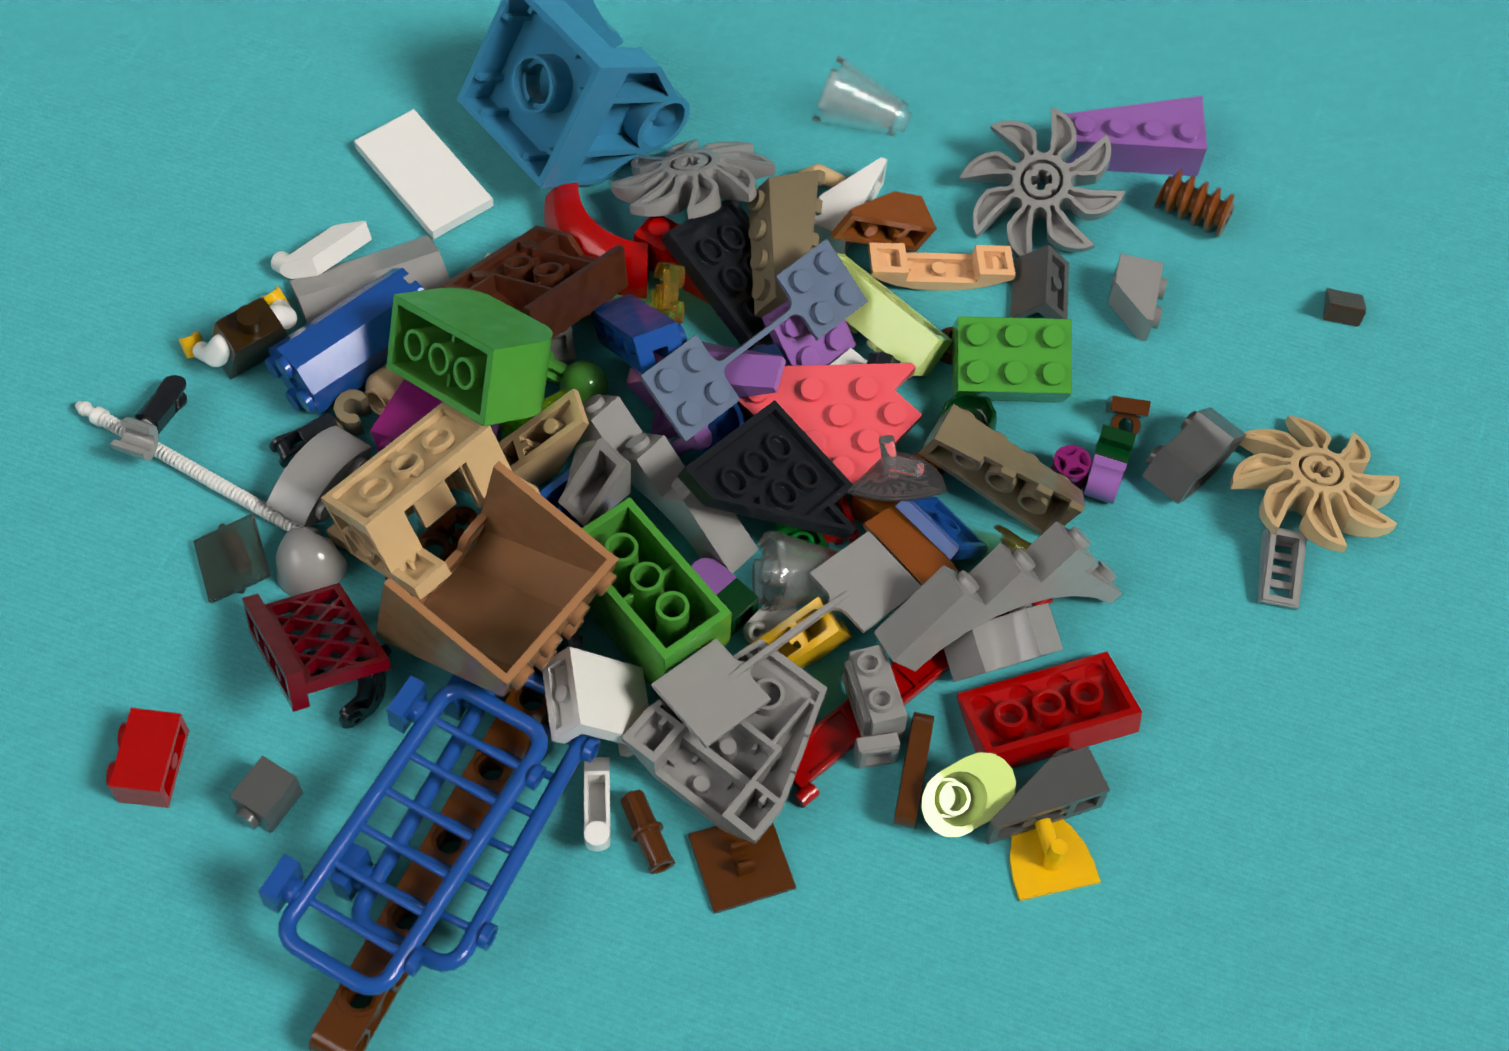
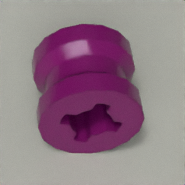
M1066 445L1056 451L1050 469L1066 476L1072 484L1082 489L1092 465L1091 457L1087 451L1079 446Z

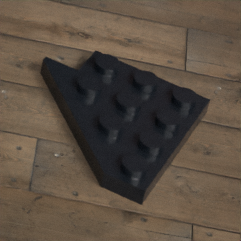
M724 200L721 202V208L706 216L689 219L668 231L660 240L724 322L738 343L742 345L766 326L762 318L755 316L754 299L752 297L753 276L750 266L751 239L749 238V216L736 200ZM768 333L747 350H751L757 345H770L774 342Z
M775 400L684 467L677 475L704 507L842 539H847L857 529L835 505L854 485Z

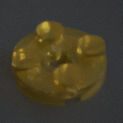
M659 261L653 278H660V282L656 285V289H651L650 306L654 309L656 308L659 312L677 323L682 324L684 301H678L679 288H682L684 285L685 268L672 262Z

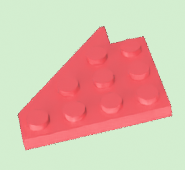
M912 363L785 366L777 393L741 397L737 402L740 408L750 417H753L775 400L854 486L860 479H864L922 418V414L896 392L915 372L916 366Z

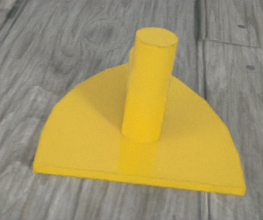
M1044 818L1035 822L1036 829L1012 837L1009 862L1019 901L1101 883L1094 860L1085 842L1066 821L1060 820L1052 823L1050 818Z

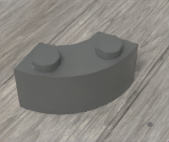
M1211 407L1198 412L1192 411L1183 421L1180 427L1182 431L1163 446L1158 445L1146 459V463L1149 466L1142 476L1177 504L1186 500L1206 483L1246 436L1243 431Z

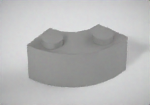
M336 425L323 430L307 442L289 462L277 480L266 505L302 527L326 521L330 514L321 497L366 463L373 447Z
M1031 603L1011 610L1007 615L990 619L966 632L943 649L953 681L957 682L1063 650L1049 603L1032 606Z

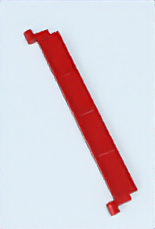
M1053 598L1032 603V606L1046 603L1050 605L1053 602ZM1006 612L994 618L1009 614V612ZM944 649L936 653L916 671L896 662L890 664L904 706L950 669ZM849 699L833 710L812 729L792 783L798 789L793 798L801 808L806 807L820 795L818 789L811 782L855 747L856 738H861Z

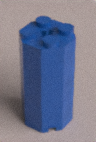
M404 268L389 270L268 348L270 356L264 359V362L276 379H282L288 388L285 395L297 411L304 408L310 414L322 413L334 405L337 396L349 389H358L366 383V379L372 373L387 363L394 294L424 290L416 280L409 284L404 279L409 274Z

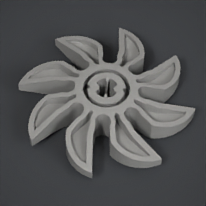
M1051 107L1052 137L1050 150L1044 153L1037 150L1036 131L1029 125L1013 120L992 124L990 129L1016 153L1020 162H1013L1011 158L1000 151H993L976 157L963 170L960 182H994L1009 185L987 189L978 199L973 212V227L976 237L981 236L1000 217L1009 213L1010 210L1019 209L1007 223L1008 243L1017 258L1032 252L1034 222L1039 219L1046 221L1047 238L1054 247L1071 253L1093 249L1095 244L1069 221L1063 210L1072 211L1074 215L1083 221H1093L1111 214L1122 202L1125 191L1089 190L1075 187L1095 184L1106 173L1111 160V143L1108 135L1106 134L1084 155L1075 159L1074 162L1065 163L1076 150L1077 135L1073 122L1062 111ZM1039 183H1046L1044 190L1037 189Z
M691 140L668 148L666 150V157L637 156L631 162L633 176L610 183L612 192L617 198L632 203L629 205L630 214L649 217L678 214L684 208H687L688 219L706 216L720 209V199L751 202L757 196L755 179L776 174L775 164L770 159L753 153V143L739 141L715 142L706 144L701 149H698V140Z

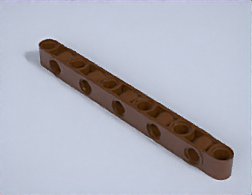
M534 667V672L543 676L542 671ZM525 686L519 691L513 688L505 703L550 727L546 695ZM532 701L542 704L534 710H528L523 707L526 703ZM497 717L482 740L521 759L524 758L531 746V740L527 734ZM477 749L461 777L500 794L515 770ZM490 770L502 772V775L495 780H486L482 777ZM455 786L440 813L477 829L491 808V805ZM434 823L421 844L419 851L453 866L468 842ZM455 841L461 844V847L453 853L440 851L441 847L448 842ZM412 861L396 888L428 903L440 886L443 878ZM389 899L376 923L406 937L411 928L399 929L396 927L398 922L405 916H415L417 918L419 916ZM438 919L422 945H426L440 919ZM366 939L350 967L362 975L375 977L384 971L394 955ZM404 972L399 981L390 990L379 995H373L372 1002L362 1009L351 1007L352 1001L360 993L354 992L340 983L339 988L311 1035L308 1050L365 1051L408 974Z

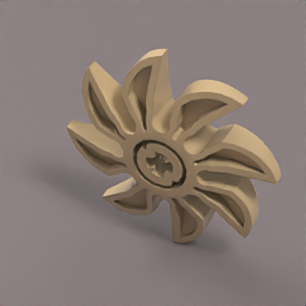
M1287 416L1285 421L1289 433L1275 429H1254L1244 432L1246 436L1239 445L1254 455L1238 464L1230 481V489H1258L1266 491L1259 506V516L1262 523L1274 535H1276L1283 518L1290 511H1295L1302 515L1298 529L1307 539L1320 547L1344 553L1347 548L1342 533L1356 537L1374 538L1389 534L1395 529L1397 523L1377 509L1382 508L1392 500L1399 487L1400 478L1399 476L1364 474L1371 454L1365 441L1356 433H1352L1346 448L1338 454L1328 449L1332 437L1326 430L1309 420L1295 416Z

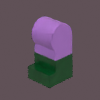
M1103 424L1091 461L1092 465L1083 495L1111 504L1114 503L1137 434Z
M701 558L695 561L691 567L732 612L731 637L758 610L759 597L720 562L713 558Z

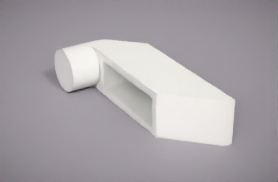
M365 221L333 225L291 254L285 251L275 253L271 259V268L290 279L319 276L372 240L367 223Z
M595 757L591 763L584 761V843L588 850L603 851L610 846L611 841L610 757Z

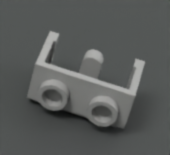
M880 644L850 651L849 659L844 663V673L841 677L861 738L898 732L899 739H903L905 737L908 715L885 648Z

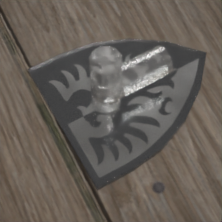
M883 435L879 438L881 459L848 490V494L880 501L923 499L947 492L943 477L937 469L919 457L896 451L895 439L892 435Z

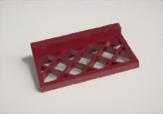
M340 583L267 604L263 603L258 593L242 598L249 632L293 712L310 707L308 694L391 669L388 656ZM336 599L331 605L320 604ZM289 612L294 613L291 617L282 616V614ZM308 615L320 616L317 620L305 619ZM334 618L345 620L343 624L331 622ZM294 630L305 631L302 636L291 634ZM319 634L332 635L329 639L317 638ZM346 637L358 639L355 643L343 641ZM306 649L317 651L314 655L302 654ZM331 653L344 655L341 659L329 658ZM358 657L372 658L362 662L355 661ZM317 669L328 670V671H329V672H326V673L319 674V675H316V676L311 677V676L313 675V673H314Z

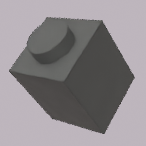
M262 755L230 794V798L237 810L235 813L237 819L251 829L255 830L259 825L269 833H272L303 792L296 776Z

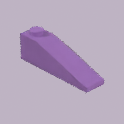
M702 342L710 355L716 360L724 359L737 349ZM746 350L726 365L725 377L739 398L777 393L786 360L782 356ZM653 351L655 361L658 363L663 357ZM631 366L626 385L649 410H655L657 402L639 376L642 373Z

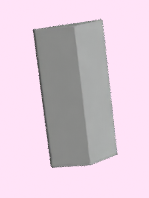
M429 235L332 266L319 276L293 279L289 283L307 324L393 268H404L409 273L404 279L409 284L416 280L424 290L441 288V285L449 281L450 278L438 248Z

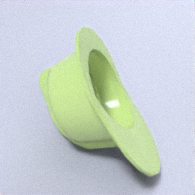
M977 752L941 770L927 782L922 793L921 810L926 823L933 831L944 837H960L992 820L1015 796L1016 779L1013 769L1003 758L993 753Z

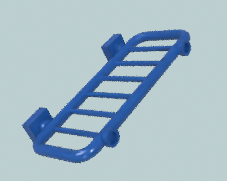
M534 672L524 686L545 695L543 676ZM454 674L447 683L448 685L452 682H466L479 687L493 696L496 695ZM456 699L447 705L444 715L458 721L461 719L457 728L472 736L486 711L466 700ZM540 723L546 734L551 737L550 727ZM581 734L566 743L570 746L556 771L553 773L547 770L544 778L549 780V783L534 809L515 801L511 809L528 816V821L513 846L496 838H491L487 845L507 853L508 856L492 884L468 873L464 882L486 891L487 894L470 923L446 911L442 913L439 919L465 930V933L457 947L449 953H439L421 945L420 949L427 952L423 966L440 972L453 971L463 966L470 959L477 946L486 951L491 947L498 932V925L491 923L493 917L581 759L588 763L594 760L601 744L600 739ZM452 735L435 764L451 772L468 743ZM484 742L520 763L522 761L521 758ZM430 772L413 801L474 834L476 829L429 808L445 782L444 778ZM455 774L493 797L497 798L499 796V793ZM408 809L391 838L449 871L452 867L451 865L408 846L410 839L423 819L422 815ZM354 842L341 859L342 862L418 906L425 908L428 904L385 883L401 856L400 853L388 846L385 847L374 867L368 849ZM335 869L329 881L336 896L352 902L359 890L351 909L352 920L399 947L405 936L375 923L369 916V910L379 893L340 870Z
M410 675L386 710L390 727L404 734L411 723H414L309 876L303 881L304 873L300 862L284 854L258 891L263 905L277 914L288 903L278 923V936L282 946L296 958L354 992L366 996L379 995L390 990L399 981L404 972L412 977L418 973L427 957V952L420 949L421 945L524 787L526 786L533 791L536 790L547 771V768L540 764L548 748V736L543 726L531 716L475 685L466 682H452L441 687L428 702L425 683ZM456 699L466 700L527 734L531 740V746L519 763L439 718L451 701ZM434 725L515 770L497 798L416 753V750ZM409 760L414 761L491 805V808L474 834L391 788ZM385 795L468 842L449 871L366 824ZM361 831L443 878V881L425 908L418 906L341 861ZM335 868L419 916L399 947L315 898ZM308 907H313L393 954L394 956L384 971L375 977H367L299 937L297 924Z

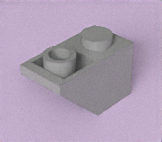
M1120 254L1113 275L1108 304L1137 339L1146 342L1150 329H1157L1161 319L1162 307H1158L1156 304L1157 299H1163L1167 285V279L1161 278L1164 263Z

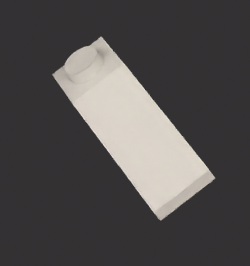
M882 157L820 195L819 199L823 200L822 213L818 216L815 215L814 232L820 234L819 244L828 239L836 253L846 254L852 242L833 239L831 232L850 209L876 199L884 184L887 159Z

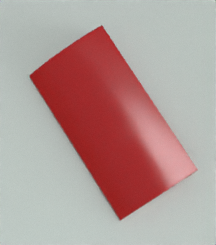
M1108 651L957 693V702L975 752L993 753L1003 758L1011 768L1050 758L1054 753L1064 748L1072 747L1074 750L1137 733L1139 732L1142 716L1139 705Z

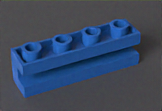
M631 294L605 302L591 313L599 343L642 374L656 364L653 351L665 358L687 341L685 331L680 323H677Z

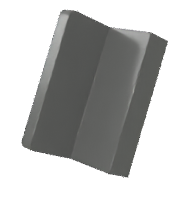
M1049 245L1016 258L1013 261L1015 277L1012 280L1010 317L1024 318L1039 312L1046 319H1067L1069 262Z

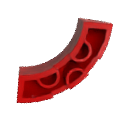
M578 182L566 183L553 188L546 195L544 201L545 227L571 233L584 254L593 257H600L617 244L623 245L629 286L617 295L625 296L631 294L636 298L647 299L648 243L618 237L599 226L582 205Z

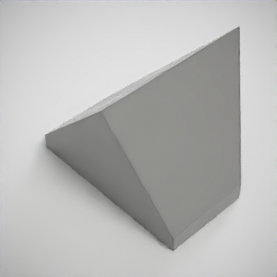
M603 438L578 443L566 488L558 503L583 526H586L612 509L631 493V463Z

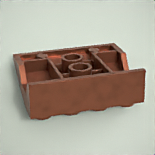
M536 225L442 284L441 288H462L490 295L548 326L553 332V339L560 333L567 331L570 326L583 317L590 315L593 310L603 303L613 299L616 294L629 285L623 245L617 244L600 257H593L584 254L571 233Z

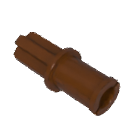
M642 790L629 791L621 798V805L633 830L631 839L633 842H638L649 867L650 874L662 873L675 864L661 833L663 824L660 821H656Z

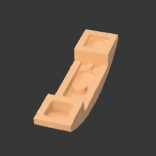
M869 242L868 245L871 275L881 281L901 287L931 291L968 290L1013 280L1015 277L1011 246L975 245L972 254L906 252L905 243Z

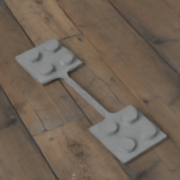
M869 531L809 573V576L827 594L829 602L748 661L735 659L716 638L652 683V688L705 748L709 747L771 701V698L752 678L751 669L831 611L843 612L864 633L900 607L921 587Z

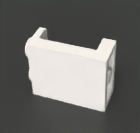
M570 646L556 654L542 670L551 740L565 744L575 737L584 734L618 743L620 756L630 757L634 755L624 744L621 737L649 706L643 668Z

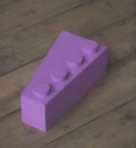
M1203 96L1066 113L1075 126L1077 138L1076 150L1065 163L1074 162L1075 159L1084 155L1107 134L1111 143V160L1107 171L1174 175L1181 169L1183 170L1182 176H1198L1207 151Z

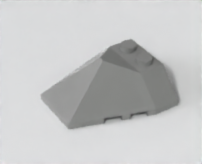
M759 639L734 654L733 657L739 661H748L769 644ZM777 650L751 669L752 678L771 698V701L709 747L705 748L664 700H658L648 706L621 737L624 744L656 780L722 831L754 844L757 843L784 808L827 692L826 686Z

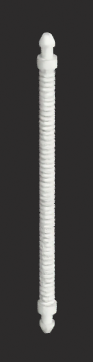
M78 401L75 404L78 413L89 417L90 423L99 428L103 427L120 438L123 437L126 427L121 426V420L110 415L108 410L101 406L95 408L88 401ZM158 442L154 457L206 485L215 492L222 494L224 497L259 515L261 518L263 517V519L275 524V526L288 532L292 528L305 529L319 535L337 548L333 540L321 536V531L313 526L302 527L266 505L265 501L249 494L244 489L237 487L235 484L233 485L228 480L221 478L219 475Z

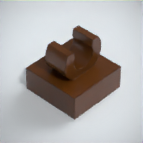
M1119 396L1108 397L1106 412L1115 414L1110 420V426L1119 428V421L1126 418L1132 425L1130 432L1138 434L1141 427L1138 417L1144 418L1149 416L1151 401Z

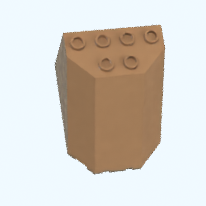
M498 461L493 466L482 512L467 527L458 541L457 549L445 561L452 574L421 600L414 595L412 596L389 577L383 584L376 636L394 647L504 697L513 688L519 691L534 673V667L542 671L557 653L555 649L563 638L561 637L563 636L569 640L584 622L582 618L590 609L588 604L596 594L602 596L616 580L617 576L612 572L619 558Z

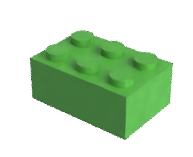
M958 316L952 326V397L956 394H977L980 397H988L990 401L1064 402L1072 394V319Z

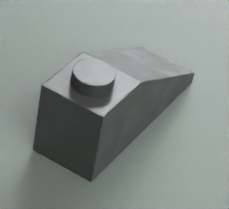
M1089 746L1077 750L1068 747L1054 753L990 821L984 836L987 845L1036 829L1035 822L1044 818H1050L1052 823L1102 807L1110 789Z

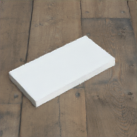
M414 109L354 140L356 150L433 240L493 207V198Z

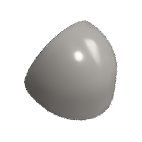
M292 528L286 533L280 542L275 559L278 584L291 597L340 583L348 568L343 555L331 543L319 535L301 528Z

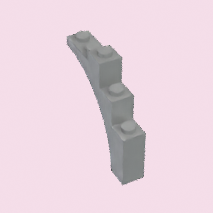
M596 394L583 402L589 424L577 444L603 438L631 463V484L674 524L700 558H713L733 574L758 550L736 514L704 507L681 482L677 475L685 466L665 435L643 433L619 396Z
M1056 521L1025 551L1020 548L1014 551L1000 543L969 573L964 570L958 573L943 565L882 623L874 633L893 662L916 671L936 653L966 632L996 616L1021 606L1046 599L1069 596L1091 597L1111 604L1122 592L1114 583V580L1117 578L1114 571L1102 560L1097 563L1096 558L1089 551L1088 547L1091 545V542L1087 536L1075 526L1070 530Z

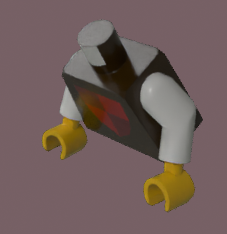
M276 286L269 294L261 295L255 301L243 305L238 310L219 319L214 324L212 339L209 343L204 342L199 330L192 332V335L179 338L178 341L187 359L195 357L211 367L221 366L231 380L264 362V359L270 356L268 348L288 336L285 329L294 327L297 322V315L289 305L290 303L280 287Z

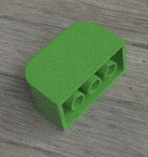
M436 288L394 294L386 368L483 426L529 418L538 415L543 408L553 332L545 324L482 292L462 288Z
M630 497L582 528L619 558L612 572L617 576L616 580L602 596L598 594L594 596L588 604L590 607L588 612L631 664L643 668L644 679L652 685L653 682L717 638L723 646L730 642L732 612Z

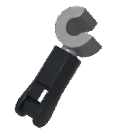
M178 375L166 377L155 391V394L137 412L135 418L125 417L121 420V426L126 427L125 433L120 440L114 439L110 443V448L145 461H150L158 446L159 433L175 416V413L187 403V395L184 393L187 387L186 380Z

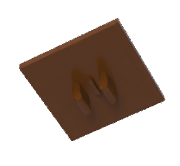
M773 823L756 844L722 831L717 826L688 834L714 914L796 889Z

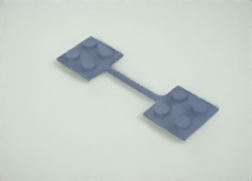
M828 239L822 241L774 277L789 300L788 311L724 359H714L699 337L695 335L639 376L683 442L689 440L740 400L725 377V367L728 363L791 316L800 317L817 341L868 302Z

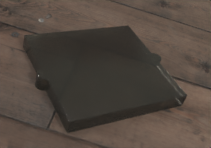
M252 514L228 525L220 524L217 530L193 541L208 601L212 604L237 592L243 594L245 588L271 577L255 516Z

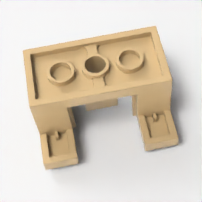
M442 402L321 497L335 522L326 530L330 539L385 577L393 579L421 600L428 593L434 591L452 573L446 562L422 547L406 516L409 517L415 512L421 525L427 528L457 504L450 491L452 488L457 491L462 489L471 494L476 506L480 509L483 507L493 466L500 461L511 470L491 426H483ZM522 479L524 482H526L530 487H532L535 491H537L540 494L537 486Z

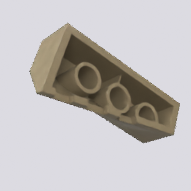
M822 170L769 177L757 188L755 199L747 202L750 220V266L753 276L752 297L754 299L755 316L762 318L788 301L787 296L774 277L819 244L820 234L814 232L815 215L818 216L822 213L823 200L817 198L818 185H823L825 181V172Z
M955 404L938 419L919 452L920 455L1040 535L1056 521L1065 526L1082 513L1085 507L1083 491L1072 484L1066 476L1054 472L1041 463L1035 455L1023 451L1008 441L1005 435L992 430L977 420L971 412L961 409Z

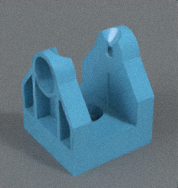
M501 0L457 97V101L540 188H554L562 184L577 182L579 186L601 184L629 166L637 156H644L669 144L681 132L690 114V105L687 100L670 84L661 66L642 48H616L623 43V39L602 17L593 0Z

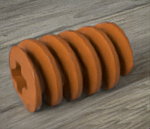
M1179 169L1173 176H1169L1163 184L1156 198L1154 208H1159L1166 201L1165 213L1171 214L1178 208V219L1184 220L1191 214L1190 222L1192 226H1197L1204 219L1203 229L1205 232H1210L1217 225L1216 236L1219 238L1233 213L1235 194L1231 193L1223 201L1221 200L1222 188L1218 187L1210 195L1208 194L1209 182L1205 181L1197 189L1195 188L1196 176L1192 175L1186 182H1182L1183 170Z

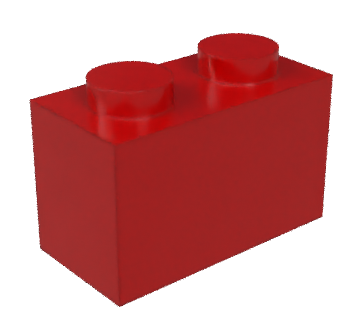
M130 708L127 722H122L118 730L117 744L119 750L116 760L109 763L106 772V784L119 803L169 808L190 731L181 713Z

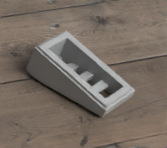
M1267 528L1262 532L1258 603L1293 610L1299 609L1307 538L1301 532L1282 528L1278 529L1276 535ZM1275 546L1291 549L1290 554L1276 552ZM1273 560L1289 562L1290 568L1273 565ZM1272 573L1289 576V582L1271 579ZM1270 587L1289 590V597L1269 594Z

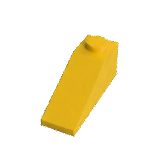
M817 597L754 642L762 639L770 645L827 604L828 601ZM831 611L777 651L803 669L820 660L853 636L838 612Z

